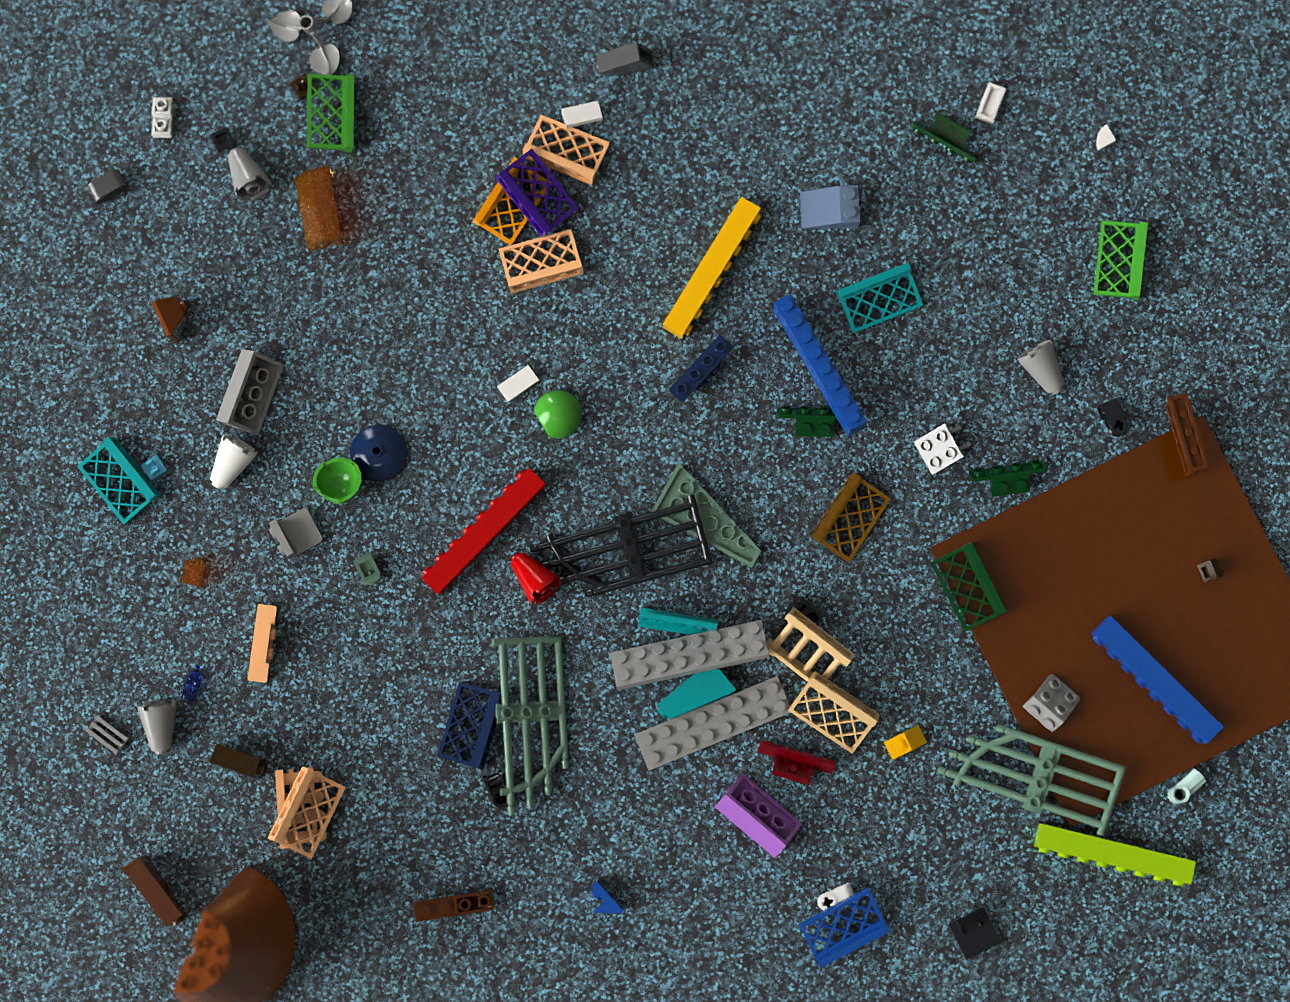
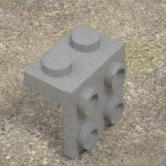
M306 508L281 521L275 519L269 522L271 526L269 529L273 539L277 538L280 543L278 545L279 551L282 556L286 555L290 559L323 541L320 531Z
M1050 674L1037 692L1022 707L1041 722L1044 727L1053 732L1064 723L1080 701V698L1055 675Z

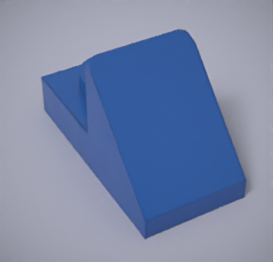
M598 881L591 886L594 889L591 893L598 900L602 898L604 901L593 913L621 914L624 911Z

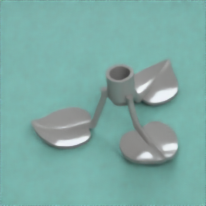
M326 0L322 6L323 14L328 16L325 18L316 16L312 18L309 15L300 17L295 11H285L268 20V24L273 33L285 42L297 40L300 34L299 30H304L306 33L311 34L320 47L313 50L310 54L309 62L311 67L320 74L333 75L340 63V53L333 44H327L323 47L315 35L318 28L317 21H329L331 19L335 24L345 23L352 15V0Z

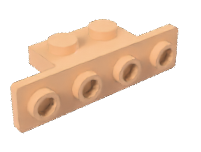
M258 604L248 681L266 683L268 680L270 660L273 659L274 655L272 644L276 638L277 606Z

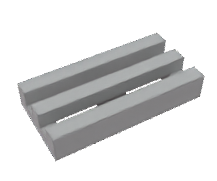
M99 715L96 716L94 722L86 730L87 733L115 754H118L129 740L127 736ZM99 722L123 739L122 742L118 741L97 724ZM95 728L96 730H98L100 733H102L104 736H106L108 739H110L112 742L118 745V747L115 748L104 738H102L100 735L94 732L93 729Z

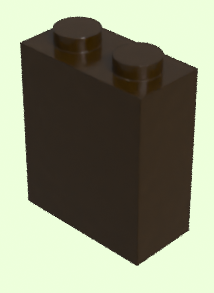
M216 743L209 761L252 778H261V775L264 776L268 768V764H266L267 759Z

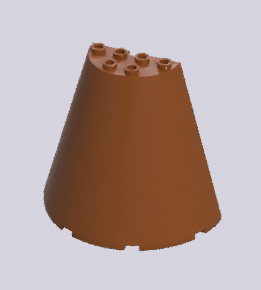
M246 865L204 910L191 943L195 948V952L192 956H186L173 989L180 1002H266L280 988L289 973L294 959L296 926L294 916L285 896L266 875Z

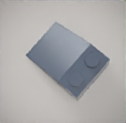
M858 185L834 186L800 192L801 230L858 228L860 223Z

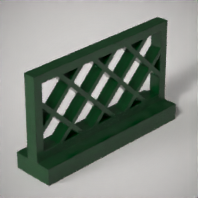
M973 542L930 562L965 632L1007 612ZM964 551L967 557L965 565L954 562L956 554ZM941 561L950 563L947 574L939 572L936 564ZM968 561H969V563H970V565H971L972 568L967 567ZM953 564L963 567L960 578L949 575ZM965 569L974 571L975 578L973 583L962 579ZM948 577L959 580L956 591L947 588ZM961 581L972 585L969 596L958 592ZM974 586L983 589L984 595L982 600L971 597ZM950 592L955 593L954 598H952ZM957 594L968 598L964 609L957 607L955 604ZM985 596L987 597L989 603L984 601ZM970 599L981 602L978 613L967 610ZM983 603L990 605L994 614L988 617L981 615L980 611ZM965 612L977 615L975 622L969 626H966L963 620ZM979 616L984 618L980 621H977Z

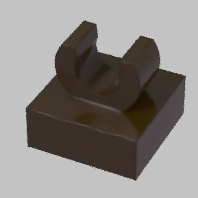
M304 73L290 83V86L301 101L308 95V77Z
M1214 558L1197 565L1204 583L1222 576L1224 571L1220 570L1218 566L1219 560Z

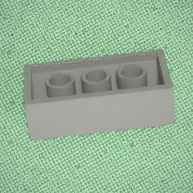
M242 349L216 421L258 436L284 364L255 351Z

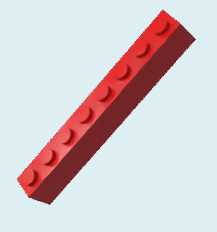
M530 468L526 471L523 469L516 476L517 481L513 485L509 483L503 489L504 494L500 498H494L489 504L491 507L486 512L483 510L476 517L477 521L473 526L469 524L463 530L464 535L460 539H454L449 545L450 549L446 553L442 552L436 558L437 562L434 566H428L422 574L424 576L421 579L439 596L546 487V484Z

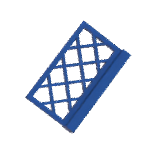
M869 888L798 924L820 968L890 932ZM867 895L869 898L867 907L858 905L860 898ZM846 905L852 907L850 916L840 914L842 907ZM856 908L865 910L862 920L853 918ZM869 912L877 914L879 918L872 923L866 921ZM829 914L835 916L832 925L823 923L825 916ZM839 917L848 920L845 929L836 927ZM852 921L861 923L859 930L855 932L849 931ZM810 924L818 925L815 934L807 933L804 927ZM821 926L830 929L828 938L818 936ZM834 930L843 932L842 938L838 941L831 940ZM816 940L825 941L824 948L816 952L814 948Z

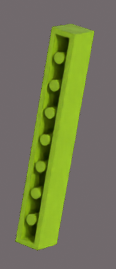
M1040 823L1034 847H1039V852L1050 854L1051 851L1058 852L1059 857L1069 859L1071 855L1077 857V861L1089 863V860L1096 861V866L1108 868V865L1116 866V871L1127 873L1128 869L1135 871L1134 875L1146 878L1147 874L1153 875V880L1165 882L1166 879L1173 880V885L1185 887V884L1191 885L1196 861Z

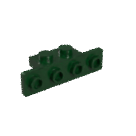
M939 113L930 129L916 121H912L910 124L915 133L929 136L931 142L937 145L939 143L945 145V149L953 154L955 152L961 154V158L966 162L971 163L973 161L976 163L978 160V156L963 148L972 131Z
M787 405L777 407V418H796L795 436L834 437V420L838 419L831 408L825 406L820 408H811L809 406L792 408Z
M1032 460L1029 463L1016 462L1008 466L995 465L987 469L976 468L968 473L972 482L990 480L991 495L995 497L1030 492L1029 474L1046 472L1048 467L1044 461Z

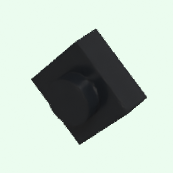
M228 127L210 134L218 153L236 146Z

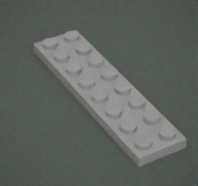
M762 620L717 629L716 632L708 631L611 652L616 688L621 690L769 658V652Z
M776 676L634 734L650 771L791 713L788 711L790 705L779 678Z

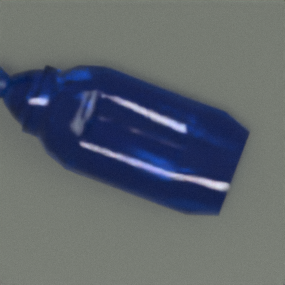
M196 665V669L187 676L182 691V699L192 702L195 700L201 683L200 665Z

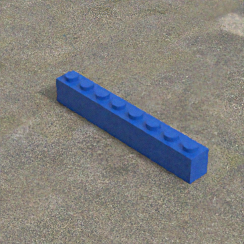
M789 294L774 302L773 312L846 435L850 437L865 429L867 423L865 417L792 295Z
M1111 616L1106 617L1091 632L1094 636L1092 638L1094 642L1099 646L1103 645L1108 650L1106 653L1113 660L1117 659L1122 664L1120 667L1127 674L1131 673L1136 678L1135 682L1140 687H1145L1150 692L1149 696L1154 701H1160L1164 705L1163 710L1170 716L1174 715L1178 719L1177 723L1184 730L1188 729L1192 733L1191 737L1197 743L1208 744L1223 728Z

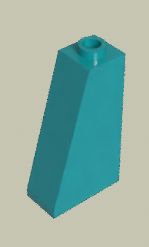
M719 668L695 673L658 704L659 709L657 711L664 719L668 717L671 720L736 691V689Z

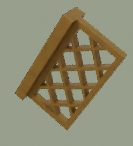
M851 473L810 538L850 563L891 498L864 481L858 474ZM860 484L866 487L867 496L858 497L857 488ZM873 496H879L884 499L880 507H873ZM868 498L870 509L861 510L859 499ZM855 500L857 512L848 513L847 503ZM871 511V522L863 524L861 513ZM858 514L860 525L850 527L848 515ZM845 516L847 527L837 529L836 520L838 517ZM861 527L862 536L860 539L853 540L851 529ZM848 529L850 541L840 542L838 531ZM835 532L837 543L829 544L824 541L828 533ZM842 544H851L852 551L849 556L842 553Z

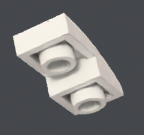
M153 97L151 134L153 138H172L173 99Z

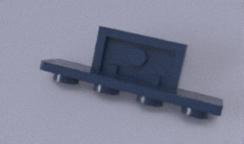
M719 335L670 387L669 391L681 402H684L693 391L696 392L698 389L701 391L708 384L706 380L711 375L714 377L721 370L719 367L721 361L731 352L733 345L722 335Z

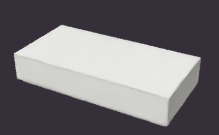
M989 82L975 118L993 124L1007 88Z
M598 101L563 108L561 111L566 128L603 120Z
M527 365L498 385L497 388L509 403L538 383L539 379L529 365Z

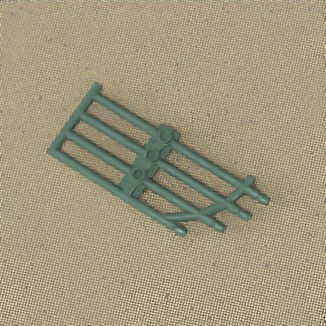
M562 636L492 639V646H499L502 704H496L495 711L497 724L503 723L506 788L500 789V796H507L509 815L515 814V793L525 790L527 808L533 807V786L544 778L545 795L551 794V771L559 759L562 758V769L569 768ZM544 644H554L558 701H547ZM517 645L520 703H509L506 646ZM525 645H536L539 702H528ZM559 720L560 745L550 759L548 721ZM540 721L543 769L532 777L529 722ZM522 722L525 782L514 785L511 723Z
M997 724L995 730L1006 735L994 740L987 741L967 735V742L980 746L971 755L950 750L949 756L964 761L959 772L938 766L937 772L954 778L953 785L960 787L961 783L965 782L1023 802L1022 808L1041 815L1042 809L1074 819L1097 827V834L1101 836L1105 835L1127 768ZM1021 739L1041 746V751L1037 758L1002 745ZM989 750L1036 766L1033 775L1029 776L979 758ZM1062 753L1115 771L1114 782L1111 783L1058 765L1060 754ZM973 764L1029 783V787L1025 795L966 774ZM1054 772L1110 790L1107 802L1051 783ZM1048 791L1104 809L1101 820L1045 802Z

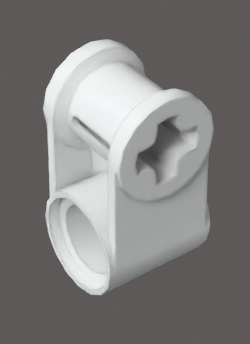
M847 883L821 894L817 901L818 906L822 910L829 908L826 905H822L825 897L829 900L832 899V902L829 903L831 907L854 895L851 884Z

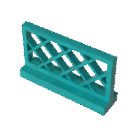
M909 263L835 291L852 333L923 306L910 272ZM907 275L910 283L908 288L904 289L897 284L901 277ZM884 284L893 286L890 296L880 293ZM896 288L905 292L902 302L892 298ZM868 290L876 293L872 303L862 299ZM908 293L915 296L918 304L910 306L904 303ZM878 295L888 299L884 309L874 305ZM852 297L858 300L855 310L847 307L846 299ZM891 300L900 304L898 311L895 313L887 310ZM861 302L870 305L867 316L857 312ZM873 307L883 311L878 320L869 317ZM855 314L865 318L863 325L855 328L853 323Z
M108 436L103 440L101 446L77 466L123 525H126L151 502L162 496L116 437ZM106 448L109 452V461H100L101 452ZM89 462H96L95 474L89 473L86 470L85 466ZM100 463H109L108 475L99 474ZM113 464H119L121 476L112 475ZM99 476L107 477L106 488H101L98 485ZM111 477L120 478L119 489H111ZM124 478L131 479L133 482L132 490H123ZM110 491H119L118 503L110 500ZM123 492L132 493L131 504L122 503ZM136 493H142L147 500L141 505L135 504ZM122 505L131 506L130 515L126 518L121 513Z
M642 607L638 627L694 635L708 631L716 632L718 620Z

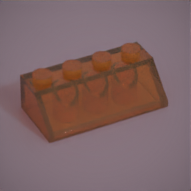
M330 167L310 169L295 177L307 250L345 244Z

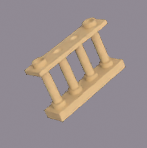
M794 607L784 618L788 624L775 641L771 638L766 641L769 655L778 658L807 682L814 673L811 669L825 652L834 657L833 662L822 674L826 679L831 677L840 664L847 667L855 654ZM797 628L803 633V636L789 653L781 647V644L792 630ZM813 640L818 644L819 648L804 665L796 657L808 641Z

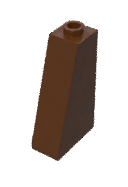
M148 856L138 857L122 868L165 926L172 924L175 927L183 921L182 917L186 915V912Z

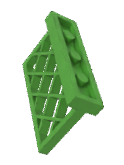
M308 74L307 148L344 150V152L352 153L354 147V74H346V76ZM312 79L320 80L324 86L317 91L312 86ZM333 81H342V88L337 92L329 85ZM326 87L334 94L328 100L320 94ZM316 96L324 102L318 109L312 104V99ZM335 97L341 101V107L337 110L329 103ZM326 105L333 112L327 119L319 112ZM316 114L324 121L318 127L311 122V118ZM335 115L341 120V125L337 128L329 122ZM325 124L333 130L327 137L319 130ZM316 132L324 139L319 144L311 143V136ZM336 133L341 138V145H334L329 138Z
M1102 220L1093 295L1132 298V300L1139 301L1148 222H1140L1139 224ZM1105 226H1113L1117 232L1109 238L1104 232ZM1127 228H1136L1135 235L1129 240L1122 233ZM1120 234L1126 242L1118 248L1112 242V239ZM1107 243H1110L1115 251L1107 256L1102 251V248ZM1129 244L1133 249V253L1126 258L1120 250ZM1118 252L1124 260L1115 266L1109 258ZM1108 261L1113 269L1105 275L1100 266ZM1124 263L1131 267V272L1126 276L1118 269ZM1114 271L1122 278L1115 284L1108 279V276ZM1105 279L1111 287L1106 291L1098 290V284ZM1125 281L1129 286V292L1122 293L1116 286Z

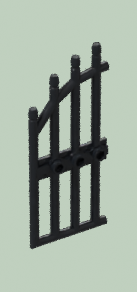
M694 495L687 496V503L633 517L632 512L614 516V523L555 539L553 534L545 535L547 541L529 547L531 552L551 548L556 559L545 561L541 564L547 569L561 565L570 573L566 577H559L562 581L561 585L566 582L570 583L580 580L594 586V589L584 591L585 597H592L593 595L603 594L713 563ZM691 510L693 521L638 535L636 524ZM696 528L697 540L646 554L643 553L641 546L643 542ZM614 530L618 531L620 539L618 542L563 556L558 547ZM701 547L703 554L701 559L650 573L648 571L646 561ZM621 548L625 560L581 572L570 563ZM625 567L628 568L630 575L628 579L610 584L592 578V576Z

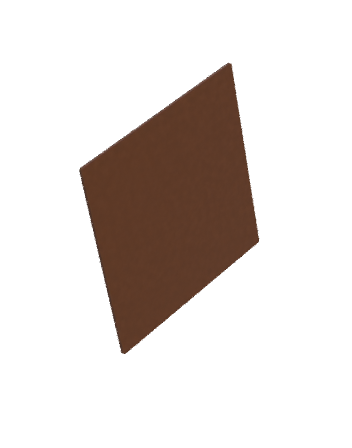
M1203 416L1195 418L1209 464L1207 469L1200 470L1186 477L1173 431L1171 430L931 548V552L936 560L973 542L1007 612L972 628L971 631L1021 731L1127 767L1114 806L1290 719V580ZM964 551L956 554L955 563L965 565L967 557ZM1214 558L1219 560L1218 566L1220 570L1224 571L1222 576L1204 583L1197 565ZM945 561L937 563L941 572L947 574L950 563ZM968 561L967 567L972 568L971 565H970V563H969V561ZM953 564L949 575L960 578L963 567ZM965 569L962 579L973 583L975 578L974 571ZM948 577L947 584L950 590L956 591L959 580ZM961 581L958 592L969 596L972 585ZM974 586L971 597L982 600L984 595L983 589ZM957 594L955 600L958 606L964 609L968 598ZM985 596L984 601L989 603L987 597ZM970 599L967 610L978 613L981 602ZM983 603L980 614L988 617L994 614V611L990 605ZM965 612L964 618L967 624H973L977 615ZM979 616L977 621H980L984 618ZM1111 616L1223 726L1208 744L1197 743L1191 737L1192 733L1188 729L1184 730L1177 723L1178 719L1174 715L1170 716L1163 710L1164 705L1160 701H1154L1149 696L1150 692L1145 687H1140L1135 682L1136 678L1131 673L1127 674L1120 667L1122 664L1117 659L1113 660L1106 653L1108 650L1103 645L1099 646L1092 639L1094 636L1091 632L1106 617ZM1050 674L1055 675L1080 698V701L1064 723L1053 732L1044 727L1041 722L1022 707L1037 692ZM1028 742L1034 756L1038 758L1041 746ZM1062 753L1057 763L1058 765L1111 783L1114 782L1116 776L1115 771ZM1054 772L1051 782L1106 802L1110 794V790ZM1053 792L1060 807L1089 817L1104 811L1102 808ZM1065 817L1070 826H1075L1081 823L1074 819Z

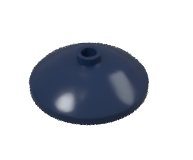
M372 425L361 430L355 436L350 447V459L358 465L363 478L374 482L387 481L394 478L403 469L407 460V446L403 437L395 429L385 425ZM379 448L380 453L374 454V449Z

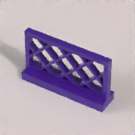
M532 148L495 177L541 237L545 236L579 209ZM531 155L535 160V167L524 166L525 158ZM512 168L521 169L520 179L513 178L509 171ZM524 169L534 171L533 181L523 179ZM537 171L546 174V183L536 181ZM523 183L533 184L532 194L523 191ZM536 185L546 186L545 196L535 194ZM549 186L557 188L559 191L558 198L548 196ZM535 198L545 199L544 209L537 208L534 205ZM548 200L558 201L557 211L547 209ZM561 201L568 202L572 209L569 212L560 211ZM546 213L556 214V222L550 225L546 220Z

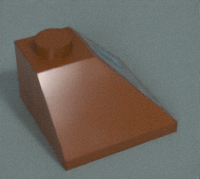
M177 297L151 302L166 336L175 344L178 343L188 319L186 314L188 308L185 302L180 301Z

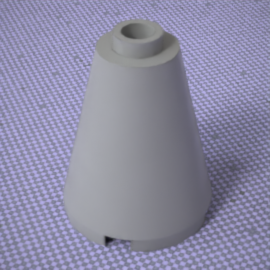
M243 148L232 149L228 154V161L235 195L238 200L246 201L245 199L247 198L256 200L269 191V184H272L270 178Z
M1051 340L1043 341L1037 347H1031L1018 356L1019 363L1047 393L1055 395L1063 390L1064 381Z
M165 700L143 702V706L138 704L137 710L151 751H155V754L167 753V750L171 749L177 709L176 700H171V703H165Z

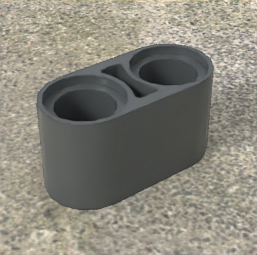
M115 169L89 183L87 188L95 202L101 204L125 191L128 185L120 171Z

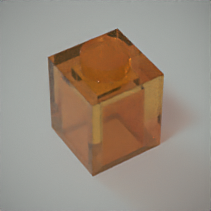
M199 558L185 559L180 582L203 588L208 565L204 564L203 560Z

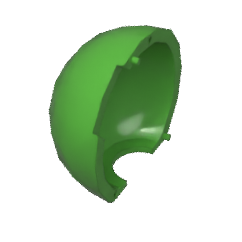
M553 390L545 393L538 399L534 407L536 416L550 438L562 439L572 435L582 420V409L579 401L573 394L564 390Z
M344 457L322 463L316 469L313 476V488L315 491L335 504H344L351 501L359 493L362 485V475L358 465L351 459Z

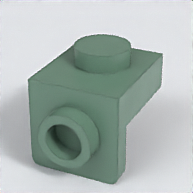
M371 552L353 560L364 586L376 584L382 578Z

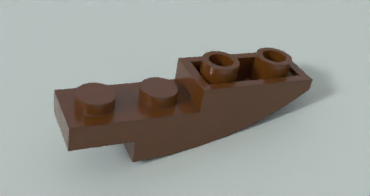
M492 890L413 902L415 922L495 910Z

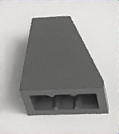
M637 42L596 55L597 70L606 77L655 69L652 50Z

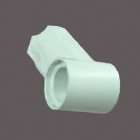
M1193 769L1178 784L1169 789L1167 794L1169 801L1174 804L1188 801L1189 797L1206 780L1200 772ZM1177 789L1182 792L1181 800L1175 797Z

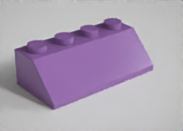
M743 773L715 806L717 810L774 858L786 847L802 825L798 819Z

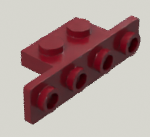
M761 741L757 751L758 753L775 757L772 775L805 785L810 784L813 769L832 774L836 762L828 758H820L808 752L796 751L788 746H779L771 741Z

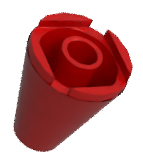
M525 552L516 553L512 557L511 567L532 606H534L535 602L539 605L549 599L555 593L553 589L556 585L558 588L561 586L562 581L557 575Z

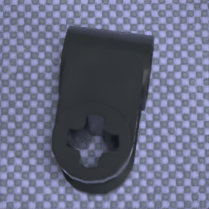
M1114 398L1098 405L1099 415L1110 435L1113 437L1123 435L1128 428V422L1118 400ZM1117 424V426L1121 425L1122 428L1119 430L1118 428L1115 429L1114 426Z
M794 595L793 602L784 612L788 614L793 607L796 608L799 605L797 610L806 617L810 614H815L818 617V621L815 624L819 626L822 620L820 612Z
M500 769L498 773L490 776L484 775L483 780L493 804L498 808H506L508 806L507 800L502 805H499L496 801L497 796L500 794V789L506 788V780L502 770Z

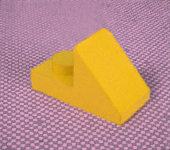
M919 725L884 742L892 760L927 743Z

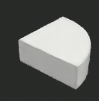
M1107 124L1101 128L1097 135L1096 146L1098 151L1116 141Z

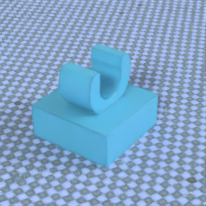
M158 455L141 464V467L152 482L168 472Z

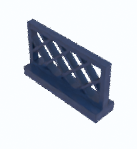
M459 682L437 757L484 770L497 726L496 704H502L501 693ZM463 687L469 688L473 695L465 701L461 696ZM483 693L490 694L489 702L482 706L478 696ZM475 699L479 708L470 713L466 703ZM463 706L467 715L458 720L455 714L456 710ZM481 711L484 719L476 725L472 715ZM470 718L474 727L464 731L460 722ZM458 724L462 733L453 738L450 733L451 727ZM476 730L479 735L478 739L470 743L466 734ZM464 736L468 746L459 750L455 740ZM452 743L456 752L450 756L443 754L445 747ZM469 748L473 753L471 762L465 761L461 755L463 751Z

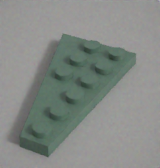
M678 463L651 512L687 503V496L694 495L708 545L752 568L761 550L683 466ZM691 510L661 517V519L674 526L693 521ZM696 528L685 531L698 539Z

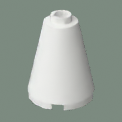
M224 434L221 438L210 477L212 485L218 489L227 488L258 453L254 452L255 449L238 438L237 440H231L232 436Z

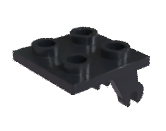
M975 906L973 907L974 912L963 917L957 915L955 916L956 920L948 924L965 960L1001 944L984 907L978 909Z

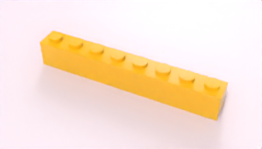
M743 197L739 199L663 323L664 329L683 339L684 335L688 336L693 329L692 322L694 319L698 320L703 312L702 306L704 303L708 304L711 300L713 288L719 287L723 279L721 275L724 271L728 272L732 265V262H730L732 257L738 256L742 249L740 244L743 239L747 241L752 232L750 230L753 224L757 225L762 216L759 214L760 207Z

